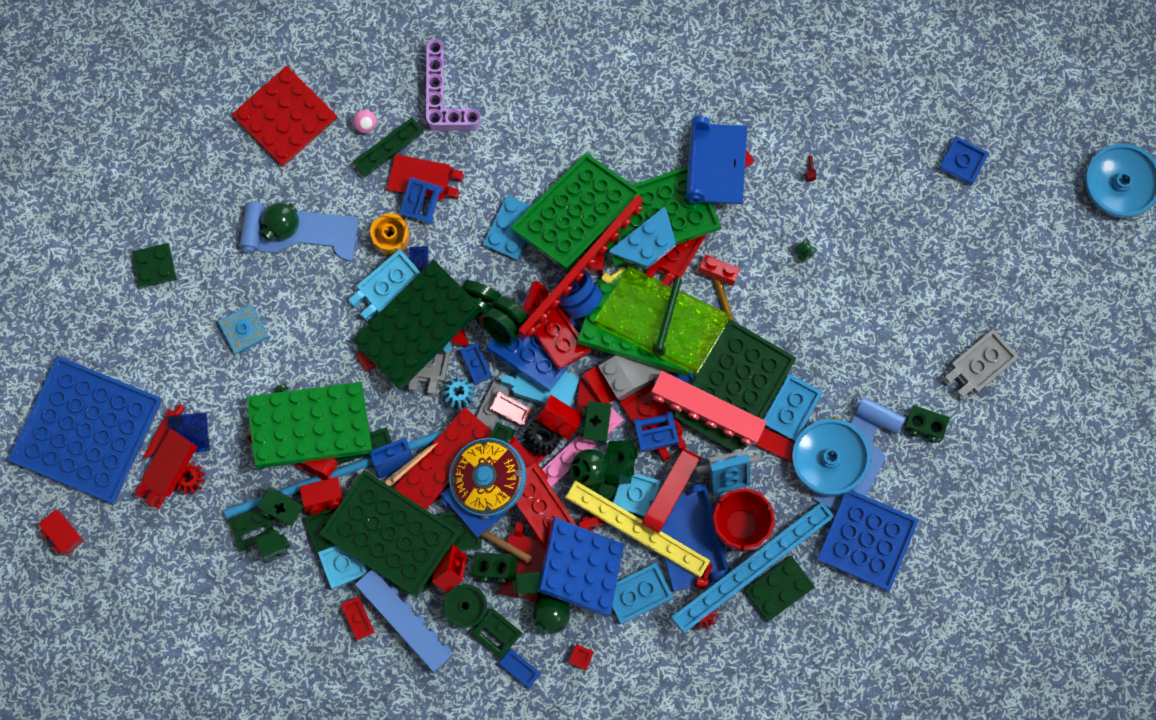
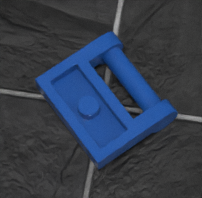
M410 177L400 214L432 224L434 220L432 216L443 187ZM427 189L432 190L426 214H420Z
M672 411L666 412L665 415L651 418L634 419L641 452L679 444ZM664 422H668L669 424L667 426L642 431V427Z

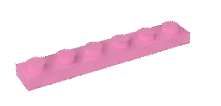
M612 407L608 435L624 421ZM597 419L593 422L594 427H597ZM579 435L542 470L549 477L547 482L551 488L569 472L571 461L578 452L585 449H594L598 444L583 443V437Z

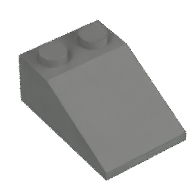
M617 355L598 366L620 401L656 381L661 371L665 373L670 372Z

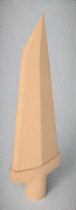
M437 443L426 448L398 471L394 472L385 480V483L391 486L401 479Z

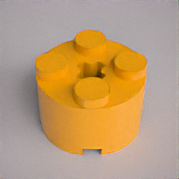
M393 213L383 214L373 221L370 235L375 249L386 256H392L399 249L404 252L410 242V234L406 222L399 215Z

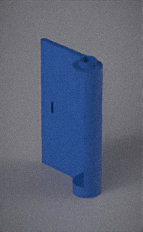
M695 116L691 119L686 199L693 204H743L747 126L710 124L709 118L705 116Z
M696 484L691 486V490L680 495L661 532L710 560L709 563L713 566L708 576L709 584L721 580L730 571L722 542L714 533L711 519L713 508L707 486ZM664 557L673 592L695 587L697 576Z

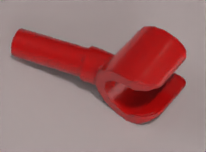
M708 564L703 578H696L695 588L704 589L707 586L712 564Z

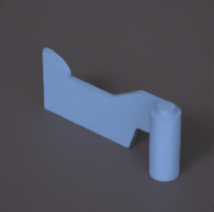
M258 202L246 203L239 245L243 252L254 253V251L277 253L295 244L305 243L333 246L335 253L339 257L353 261L359 217L297 211L299 227L296 233L286 240L274 239L272 242H269L260 234V231L263 229L261 217L265 205Z
M864 397L863 400L858 399L854 407L857 411L850 424L862 432L870 447L872 462L870 463L869 471L863 482L853 490L867 496L886 458L872 443V440L879 426L898 434L906 417ZM816 493L812 500L818 503L823 502L828 508L837 512L843 495L825 496Z

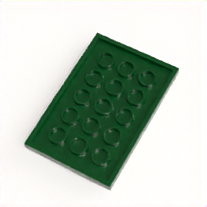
M433 259L352 341L401 391L483 308Z
M730 319L692 386L762 419L794 364L796 357ZM682 410L681 412L676 411L673 416L679 422L730 452L737 449H742L743 451L746 447L740 441V438L736 436L729 437L723 433V430L717 427L716 429L710 428L705 425V421L701 419L694 420L688 416V413Z
M363 470L319 534L417 598L461 532L369 472Z

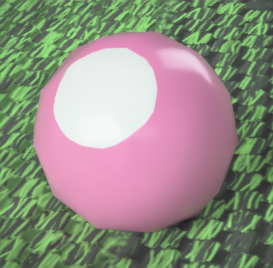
M361 110L354 115L353 125L357 131L369 133L375 128L377 120L371 111Z

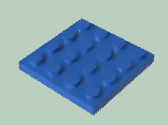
M569 319L580 334L582 327ZM534 336L531 338L527 337L524 341L517 338L511 346L503 345L492 339L486 347L487 351L548 393L570 366L568 365L558 371Z
M852 490L843 495L817 561L889 592L919 519Z
M555 517L551 522L537 591L604 617L610 616L624 544Z

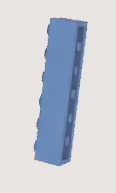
M371 569L355 585L426 665L436 673L452 659L450 655L452 650L445 642L441 645L437 640L439 637L432 628L428 630L423 625L426 621L419 614L415 616L412 613L411 609L413 607L406 599L402 601L397 596L399 591L393 585L389 587L385 583L386 578Z

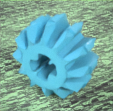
M459 376L457 377V382L450 379L451 385L445 384L444 386L447 391L443 392V396L447 397L445 402H451V408H454L456 404H458L459 410L462 409L461 404L468 408L469 404L467 401L474 402L472 396L476 394L475 390H471L474 387L473 383L468 384L467 378L461 382ZM460 390H462L463 395L459 394L458 396H456V391L459 392Z

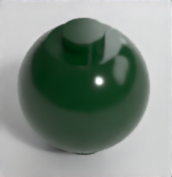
M281 202L271 204L262 214L261 225L263 229L260 231V234L269 242H272L274 239L286 240L292 237L299 227V217L296 213L298 210L290 203L288 205Z
M593 449L582 450L571 461L569 468L570 476L574 481L587 488L597 487L605 481L607 460L599 451Z
M549 595L540 597L534 603L531 610L534 629L541 634H556L564 630L570 620V609L568 607L570 603Z

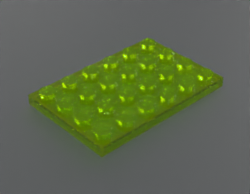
M629 266L595 318L594 325L652 353L653 345L657 344L672 286L664 285L662 281L653 277L650 278L645 273ZM679 290L664 344L666 352L663 356L659 357L697 375L730 321L731 315Z

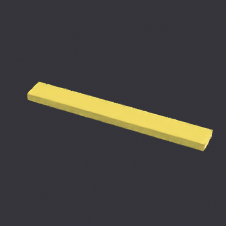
M577 481L573 483L565 499L697 577L702 576L710 562L709 559L660 531L657 534L642 526L643 520Z

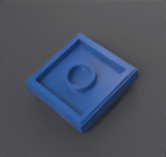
M955 136L939 170L972 186L989 152Z

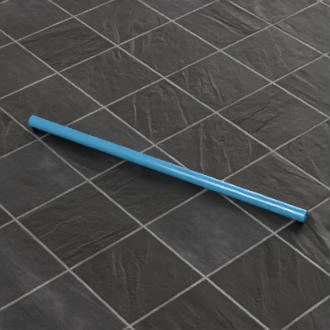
M445 429L408 442L410 450L414 451L433 444ZM369 456L335 469L330 478H340L373 466V460ZM315 476L279 489V491L287 496H291L301 492L300 486L322 481V479ZM263 496L225 509L226 518L228 519L258 508L257 505Z

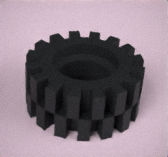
M535 419L525 430L523 435L525 440L523 443L524 445L528 444L526 448L528 450L531 448V453L537 452V456L541 454L546 456L555 450L560 442L561 435ZM536 433L545 436L548 442L540 440Z

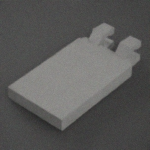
M992 329L950 365L951 372L942 381L948 386L958 377L965 385L955 394L961 400L970 392L977 394L1014 363L1019 356Z
M442 349L410 381L409 393L417 394L419 381L429 383L428 396L436 397L438 385H442L445 381L451 351L445 353L444 349Z

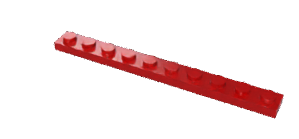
M637 195L527 319L518 330L517 337L524 341L527 337L531 338L537 330L535 327L539 323L543 324L546 321L549 311L551 309L555 310L559 306L563 295L565 297L569 295L573 289L571 286L575 282L579 283L582 280L585 270L587 268L590 270L595 265V259L599 255H604L608 249L607 245L617 240L621 229L625 230L631 223L630 219L634 215L637 217L643 209V198Z

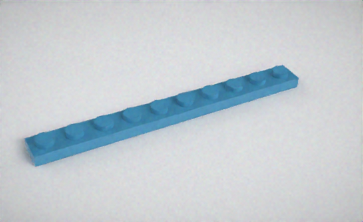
M821 502L672 616V621L683 634L830 522L835 516Z

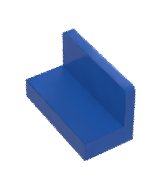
M406 437L374 449L370 453L379 478L393 474L413 459Z

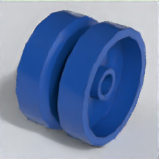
M587 271L584 272L585 275L579 283L575 282L571 286L573 289L566 297L563 295L560 299V305L570 318L586 316L602 300L603 294ZM565 276L562 277V278L557 282V284L555 285L554 289H555V288L557 287V285L565 278Z

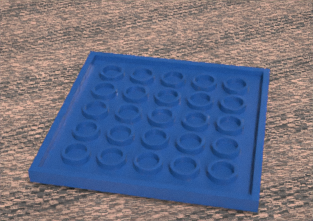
M57 356L8 461L115 505L163 399Z

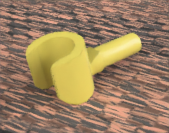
M625 267L620 268L612 276L606 272L602 276L601 281L613 283L617 276L626 271Z

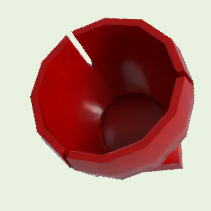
M747 488L729 491L717 501L711 517L714 533L722 544L739 552L760 548L771 538L776 523L771 503L761 493Z

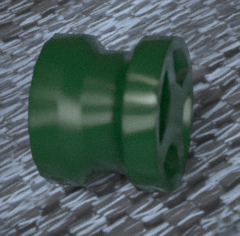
M808 239L802 241L794 249V253L799 254L803 262L809 260L817 252V248L812 247Z

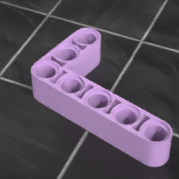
M431 39L426 46V119L428 127L433 131L477 130L481 126V117L478 110L444 109L443 43L439 39ZM433 48L440 49L438 52L431 51ZM433 65L440 66L437 70L431 69ZM435 82L440 84L438 87L431 86ZM433 100L440 101L437 105L431 104ZM437 117L440 119L437 123L431 122L432 118ZM452 117L458 118V121L454 123L449 120ZM470 117L477 118L475 122L468 121Z

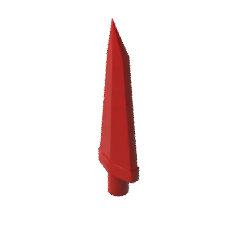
M179 404L174 411L171 409L167 410L142 460L154 455L158 451L169 429L176 430L185 419L180 415L185 410L184 406Z

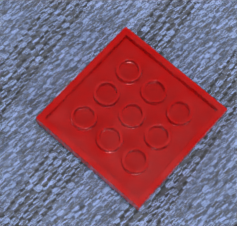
M285 66L232 114L239 124L282 167L338 118L288 66Z

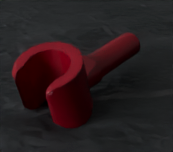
M808 156L809 171L805 172V178L807 182L816 180L817 172L813 166V156Z

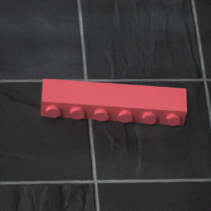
M661 371L650 393L655 401L659 403L666 402L671 405L670 408L678 412L682 410L688 413V416L694 420L701 419L706 422L705 425L713 429L717 427L723 430V433L729 437L736 436L741 439L740 441L748 446H751V444L755 445L758 442L767 423Z

